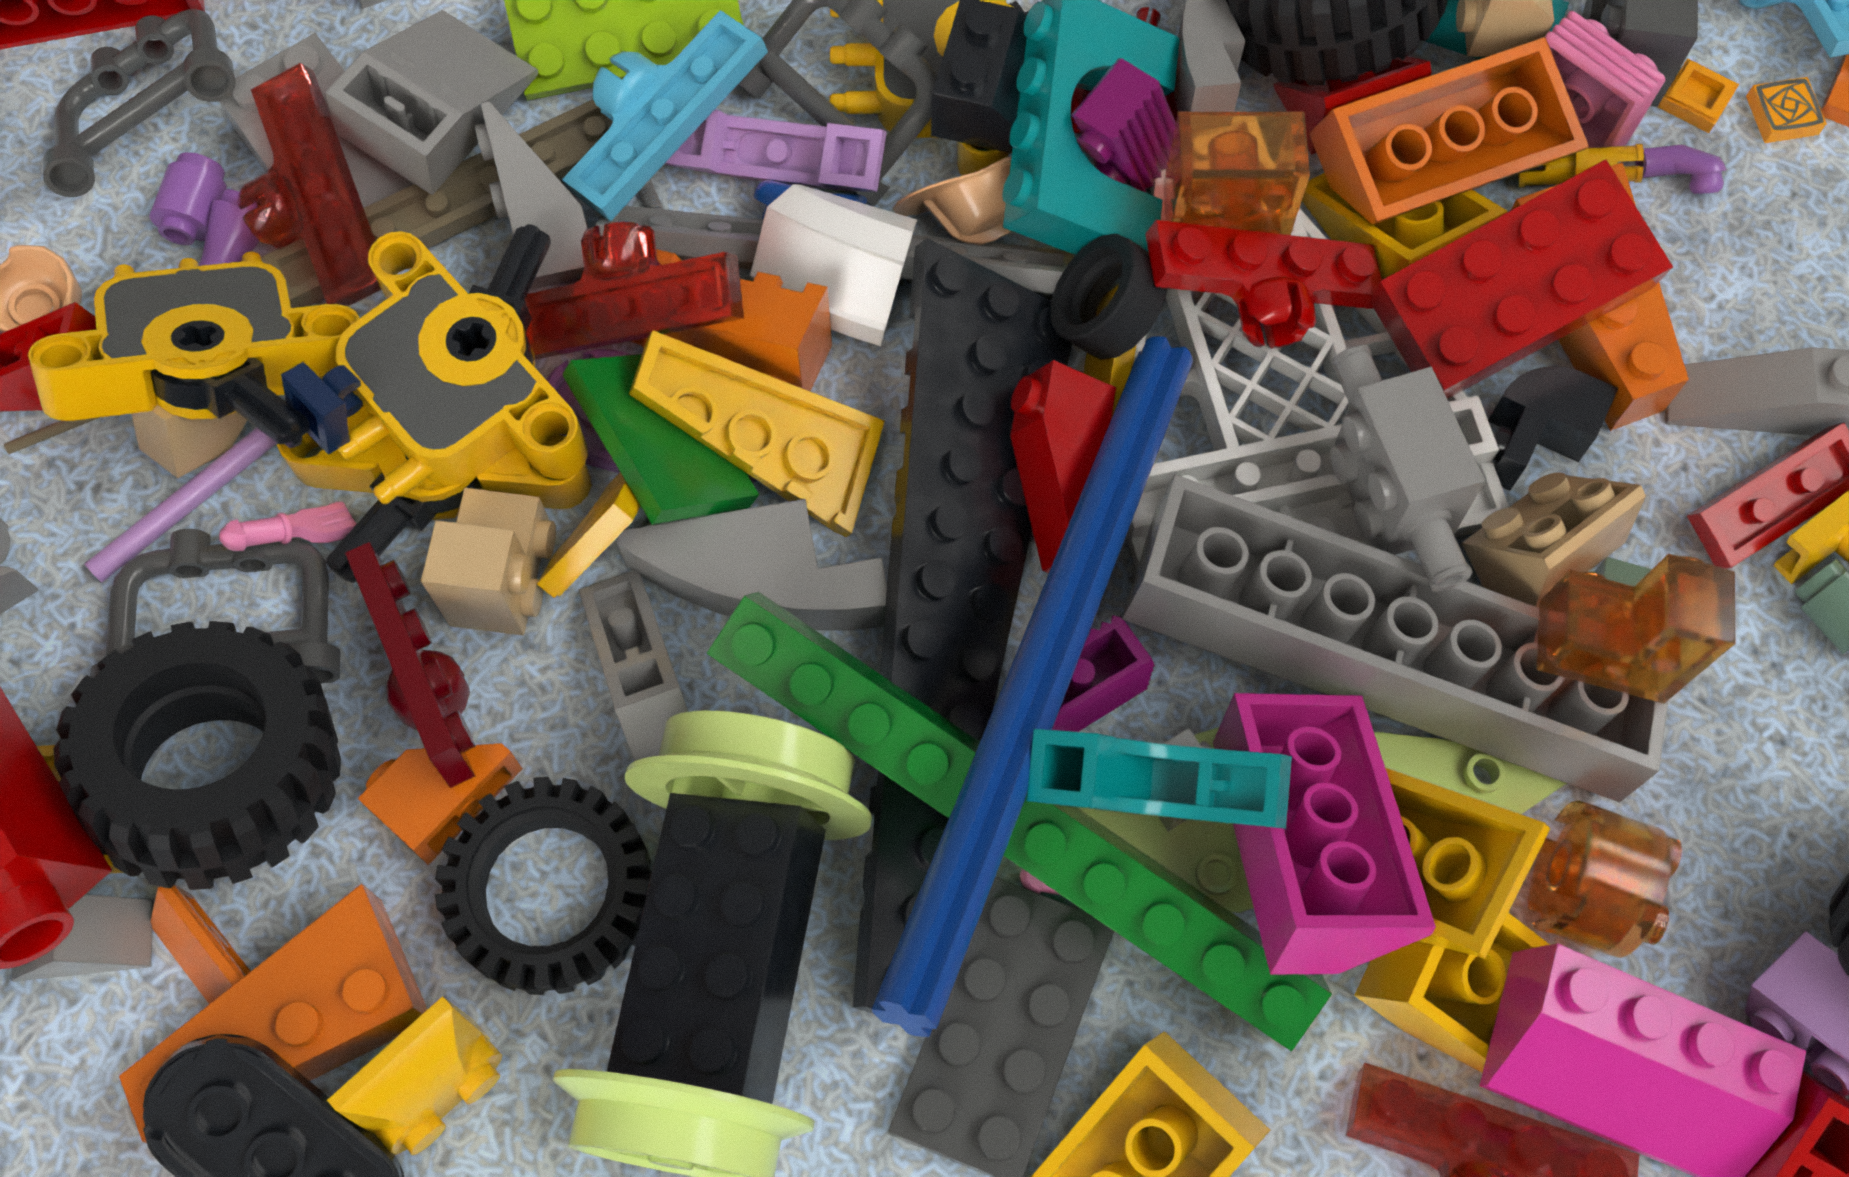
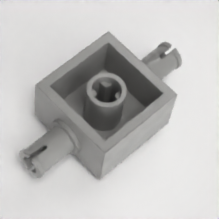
M1367 345L1348 348L1332 359L1333 363H1331V368L1336 373L1350 404L1348 412L1343 418L1335 444L1330 451L1333 471L1340 483H1348L1356 502V522L1365 539H1372L1377 549L1394 555L1415 549L1428 577L1431 590L1443 591L1453 588L1471 577L1470 574L1473 573L1471 567L1465 561L1454 534L1485 483V478L1432 367L1382 380L1371 356L1372 352Z

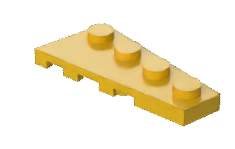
M652 330L647 338L629 395L787 501L806 499L808 515L832 531L844 537L851 535L885 420Z

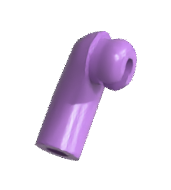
M1686 145L1644 148V161H1635L1636 166L1644 167L1643 178L1691 174L1689 188L1694 194L1719 192L1724 186L1722 171H1726V167L1719 156Z

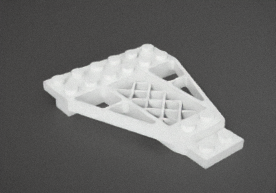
M1253 112L1233 116L1230 129L1185 134L1183 126L1177 127L1184 143V150L1176 152L1177 159L1168 161L1169 168L1161 170V178L1153 179L1154 187H1150L1153 196L1163 199L1161 220L1327 239L1297 206L1290 183L1269 161ZM1167 288L1165 297L1181 347L1185 346L1193 358L1192 366L1180 396L1189 395L1198 400L1214 451L1155 463L1153 465L1126 535L1135 570L1137 571L1153 515L1175 474L1375 547L1372 539L1367 540L1361 534L1355 518V499L1348 483L1342 484L1337 479L1330 458L1331 448L1334 446L1342 424L1337 425L1340 418L1343 422V418L1350 407L1340 381L1331 368L1332 359L1348 348L1367 345L1372 352L1371 356L1395 352L1407 366L1374 308L1356 309L1378 334L1345 340L1333 306L1314 303L1317 323L1313 328L1308 329L1301 341L1316 348L1319 354L1311 367L1308 368L1280 353L1281 348L1271 349L1267 345L1256 347L1243 336L1240 318L1232 327L1204 312L1215 295L1237 307L1231 297L1219 293L1204 292L1196 306H1194L1189 290ZM1203 332L1223 342L1213 359H1211ZM1146 335L1136 345L1134 362L1138 352L1142 351ZM1231 347L1261 362L1251 380L1220 365ZM1322 364L1327 377L1318 373ZM1269 367L1300 383L1290 401L1259 386ZM1220 385L1241 395L1230 413L1228 412ZM1307 388L1336 403L1337 409L1329 422L1297 406ZM1463 391L1447 400L1485 478V483L1454 537L1476 533L1482 528L1481 524L1486 517L1498 510L1509 508L1492 462L1499 448L1479 395L1467 397ZM1249 400L1279 416L1268 435L1237 419ZM1287 421L1307 431L1278 437ZM1237 438L1247 444L1239 446Z

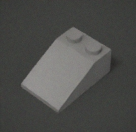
M316 33L236 77L233 92L227 98L219 101L237 134L310 233L414 184L335 134L325 92L343 74L344 69Z

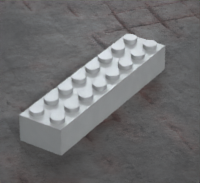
M1175 474L1153 515L1122 620L1326 695H1361L1367 710L1619 803L1659 772L1674 657L1467 581L1447 590L1432 591L1429 586L1428 577L1421 564Z

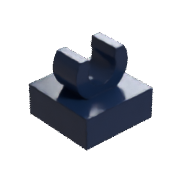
M304 362L281 374L286 403L307 417L310 424V430L307 434L328 455L350 442L347 418L363 407V401L353 392L361 386V382L346 366L340 365L331 369L322 379Z

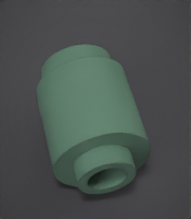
M1836 559L1794 592L1805 603L1800 609L1833 645L1844 654L1849 650V570L1847 571Z

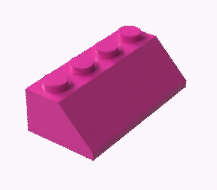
M1234 693L1213 740L1214 749L1292 756L1286 829L1233 824L1270 975L1340 974L1431 936L1436 926L1363 696Z
M1557 943L1512 953L1479 1086L1694 1177H1745L1793 1121L1806 1050Z

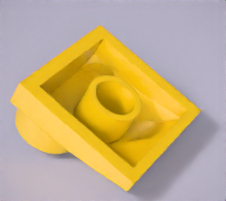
M442 996L327 1101L336 1112L363 1129L372 1132L390 1153L397 1155L408 1150L411 1155H416L430 1146L442 1134L446 1125L441 1119L460 1101L464 1100L466 1104H472L484 1096L497 1083L500 1074L496 1068L502 1060V1054L491 1043L490 1038L473 1018Z

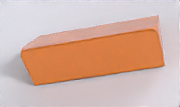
M173 885L172 888H157L150 920L152 929L210 1004L251 972V970L193 895L177 885Z

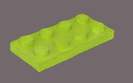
M504 0L516 56L538 69L537 77L524 90L527 101L593 88V82L601 67L608 69L620 79H623L627 73L612 64L609 59L614 54L623 51L638 52L656 65H666L682 52L720 10L743 25L738 0Z

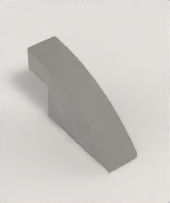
M806 499L627 529L617 537V544L627 567L639 572L641 577L671 594L713 612L731 616L744 595L760 592L814 630L849 631L884 627L887 582L882 557L818 568Z

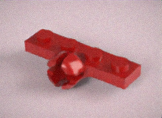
M1155 220L1145 233L1155 287L1219 293L1231 297L1238 307L1243 336L1256 347L1265 346L1260 323H1263L1267 344L1271 349L1290 346L1301 341L1308 329L1313 328L1317 323L1314 303L1373 309L1370 301L1379 282L1382 280L1372 244Z

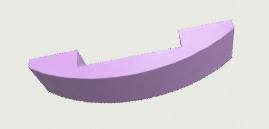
M714 110L664 165L756 181L775 180L810 188L877 192L887 132L883 129L827 123V127L733 116L727 115L720 110Z

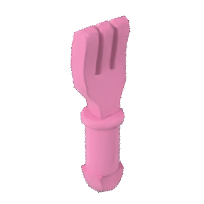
M335 502L317 508L301 509L295 514L290 515L278 513L275 517L239 522L238 519L232 520L220 530L219 540L227 549L232 551H244L246 547L275 542L288 544L291 542L292 537H301L312 543H330L344 539L355 527L356 522L344 502Z

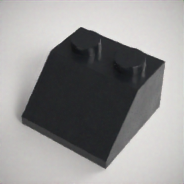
M980 0L959 1L932 92L931 136L1012 153L1013 147L1010 144V132L1017 118L1020 91L1017 89V77L1024 63L1027 39L1024 35L1026 15L1020 9Z

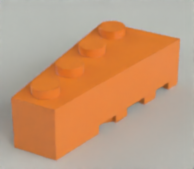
M1623 162L1612 165L1613 171L1635 204ZM1555 186L1516 199L1511 210ZM1659 282L1653 289L1558 339L1575 370L1618 388L1604 420L1610 431L1663 412L1689 380Z

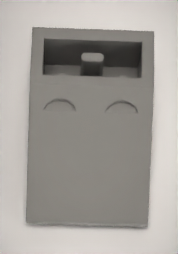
M441 10L363 51L330 86L325 95L335 134L433 195L478 144L475 125L485 123L481 103L490 101L499 113L503 115L537 77L538 69L449 13Z

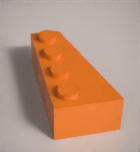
M607 239L576 297L585 325L590 332L602 340L618 343L622 338L641 345L644 349L648 336L654 330L808 391H811L832 347L827 286L807 282L803 292L781 288L783 281L777 275L758 271L753 281L735 278L729 273L725 264L703 260L696 268L685 267L683 261L675 253Z
M360 884L119 1076L142 1142L147 1143L143 1131L145 1127L143 1119L145 1091L161 1064L174 1051L193 1040L217 1034L249 1037L272 1049L311 1081L394 1040L427 1010L382 900L366 886Z

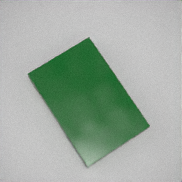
M642 354L570 361L562 376L652 525L751 507L759 493L744 471L629 395Z

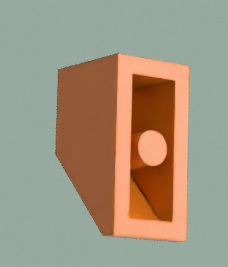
M502 743L476 745L475 748L466 751L475 777L450 788L430 761L425 748L406 749L396 760L390 759L384 762L371 774L366 783V790L357 799L429 865L442 852L448 836L455 839L462 831L457 825L462 816L467 812L475 818L483 810L478 801L490 793L495 798L505 788L504 786L508 785L523 768L512 752Z

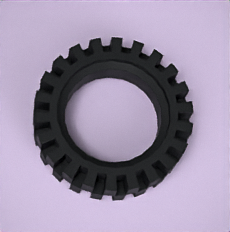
M549 777L533 778L534 787L524 789L519 781L505 785L504 787L508 795L497 801L491 793L478 801L484 809L479 815L473 818L466 812L457 822V825L463 832L458 840L448 836L442 851L449 858L446 866L437 865L435 880L442 886V893L435 894L437 910L445 918V922H442L441 925L446 936L454 942L457 947L455 949L485 977L496 981L500 986L515 991L516 988L525 990L529 995H544V991L555 990L558 994L574 991L573 985L585 981L589 986L602 979L599 973L610 965L614 969L617 968L625 960L622 953L630 944L635 946L652 874L650 869V863L652 862L634 823L629 820L626 812L615 801L611 803L607 800L604 792L593 786H590L588 791L584 790L577 780L563 778L561 785H553ZM563 828L580 833L596 844L607 864L608 885L605 900L596 917L577 935L567 941L550 946H528L512 941L501 934L492 922L487 909L486 899L489 874L498 856L515 840L527 833L540 829Z

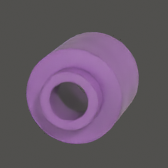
M192 152L181 153L175 162L168 164L149 214L150 220L158 228V232L162 237L179 245H192L195 240L205 241L212 201L220 200L224 190L227 189L226 183L223 180L225 171L221 165L204 155Z

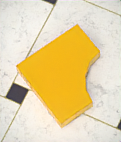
M621 472L606 486L585 518L553 554L537 582V585L553 598L557 595L560 597L634 520L641 505Z

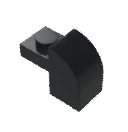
M1560 366L1536 368L1516 378L1508 386L1488 419V422L1499 427L1494 437L1499 451L1493 460L1496 461L1494 467L1501 486L1509 491L1513 488L1526 469L1537 444L1579 462L1597 438L1618 388L1581 371Z

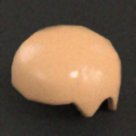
M16 245L9 248L8 258L0 264V332H6L48 314L52 307V311H55L74 302L81 305L82 290L71 267L64 258L45 246Z

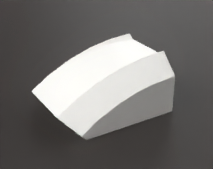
M793 184L767 206L750 277L754 280L758 271L777 275L783 281L781 288L803 292L807 282L827 286L831 330L881 346L917 219L803 185Z

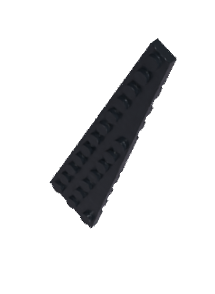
M926 238L915 246L909 313V318L915 319L912 349L906 352L905 375L910 376L908 406L901 409L900 433L905 434L903 466L896 471L894 496L896 514L892 519L880 674L980 742L993 712L1032 532L1031 521L1010 437L1015 413L1011 409V399L1015 387L1023 377L1030 375L1053 360L1068 366L1072 343L1057 335L1051 322V300ZM878 771L877 786L870 787L869 811L874 815L872 850L865 856L862 886L864 904L860 911L853 1008L872 1014L874 1013L871 1009L949 818L880 771Z

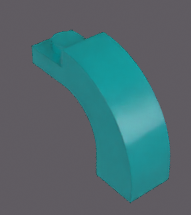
M1034 729L1027 801L1141 815L1286 829L1292 756L1160 744L1098 733Z

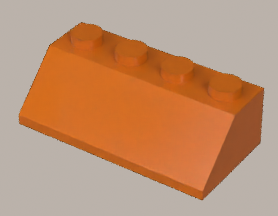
M1545 37L1332 109L1309 133L1330 188L1372 225L1573 155L1589 147Z

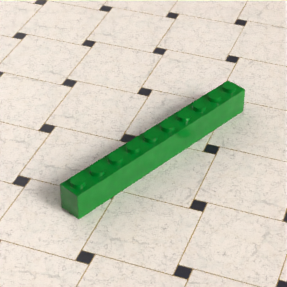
M760 592L744 595L706 654L949 818L980 742ZM1026 796L1003 856L1291 1052L1332 995L1322 974L1270 975L1260 932L1077 807L1029 802Z

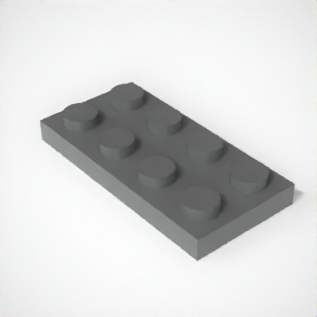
M995 877L937 1029H932L930 1037H925L889 1127L888 1134L989 1177H1023L1114 931L1086 912Z

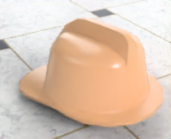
M1011 157L1002 159L980 171L941 181L910 193L897 201L893 210L895 213L903 216L918 215L930 211L951 237L961 242L977 245L994 242L1013 232L1003 228L1006 203L1002 197L1003 187L1010 173Z

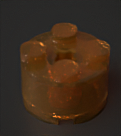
M1580 800L1569 803L1554 819V821L1566 824L1557 841L1546 838L1536 856L1528 896V909L1540 913L1541 920L1532 922L1534 928L1537 931L1617 958L1628 956L1642 942L1650 945L1657 944L1663 937L1669 922V910L1666 905H1663L1669 878L1675 873L1681 860V842L1678 839L1667 836L1659 827Z

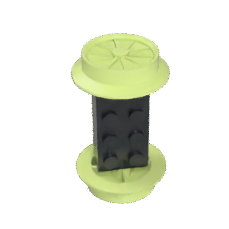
M690 711L676 714L666 721L658 756L642 758L629 764L625 773L627 785L641 797L665 808L666 813L607 1071L561 1069L554 1072L553 1082L578 1101L568 1143L569 1148L621 1163L691 1177H775L781 1141L813 1131L815 1124L813 1119L772 1103L824 840L857 837L870 829L872 821L870 811L861 802L849 795L855 758L842 744L816 731L773 718L729 711Z

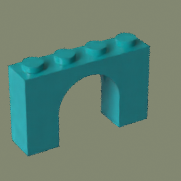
M1042 0L1037 2L1029 10L1024 22V35L1027 39L1024 63L1017 77V89L1020 91L1017 118L1010 132V144L1013 147L1010 173L1005 181L1002 193L1003 201L1006 203L1003 228L1074 255L1096 238L1114 233L1129 238L1148 251L1145 233L1155 220H1161L1163 199L1109 178L1087 159L1073 131L1071 101L1075 88L1091 91L1118 58L1126 60L1158 80L1164 95L1167 96L1175 91L1180 37L1099 0Z

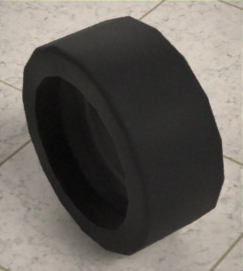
M1116 233L1100 236L1084 246L1074 256L1059 278L1051 301V322L1057 335L1100 360L1117 358L1134 348L1150 331L1161 312L1167 288L1155 287L1148 251L1129 238ZM1121 277L1118 289L1111 301L1096 316L1098 306L1105 293Z

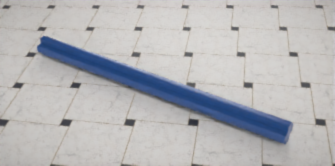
M1155 336L1146 339L1142 351L1138 352L871 1009L874 1015L883 1023L898 1024L907 1034L930 1037L932 1029H937L1027 796L1033 730H1052L1192 366L1193 358L1190 351L1185 346L1171 348L1166 337Z

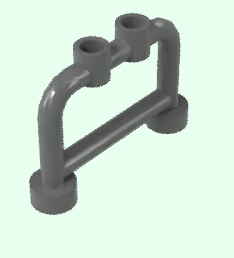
M792 0L762 38L768 50L767 54L739 83L750 94L760 99L774 82L821 126L827 127V123L856 126L779 56L809 16L821 7H828L835 11L841 19L872 44L915 84V100L886 136L877 192L855 191L858 195L865 196L867 202L876 206L890 188L882 178L931 119L932 92L937 75L928 62L920 56L928 46L902 23L899 24L894 32L880 21L888 10L876 0Z
M188 9L180 11L166 20L154 15L145 16L135 26L136 41L120 51L113 47H101L92 53L90 58L91 72L68 89L55 110V146L50 148L43 157V178L51 191L64 197H78L89 192L95 182L92 156L186 91H189L195 98L206 102L221 101L233 92L235 88V75L232 61L227 54L218 49L215 25L206 12ZM191 34L193 51L185 57L182 64L79 134V118L83 110L102 94L117 95L124 92L129 84L128 76L147 63L162 64L169 61L174 53L173 45Z
M180 529L171 534L170 549L155 550L138 555L126 563L114 578L110 592L106 656L115 649L122 654L134 647L132 639L135 638L137 595L141 585L151 577L172 574L179 578H194L207 576L209 570L235 568L248 573L268 571L272 568L273 564H295L301 569L303 575L301 629L270 631L267 633L271 634L274 645L278 641L284 642L300 653L303 664L313 668L321 684L333 683L340 678V649L327 643L329 575L326 560L314 546L302 540L292 539L288 544L275 542L246 547L244 551H232L223 544L210 545L211 536L202 530ZM97 664L93 665L90 669V677L92 678L100 672Z

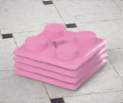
M1569 11L1566 18H1562L1559 25H1555L1552 32L1549 31L1545 38L1588 142V148L1627 145L1663 86L1665 76L1658 71L1657 66L1649 57L1639 53L1634 54L1610 37L1608 30L1603 24L1596 20L1585 19L1577 12Z

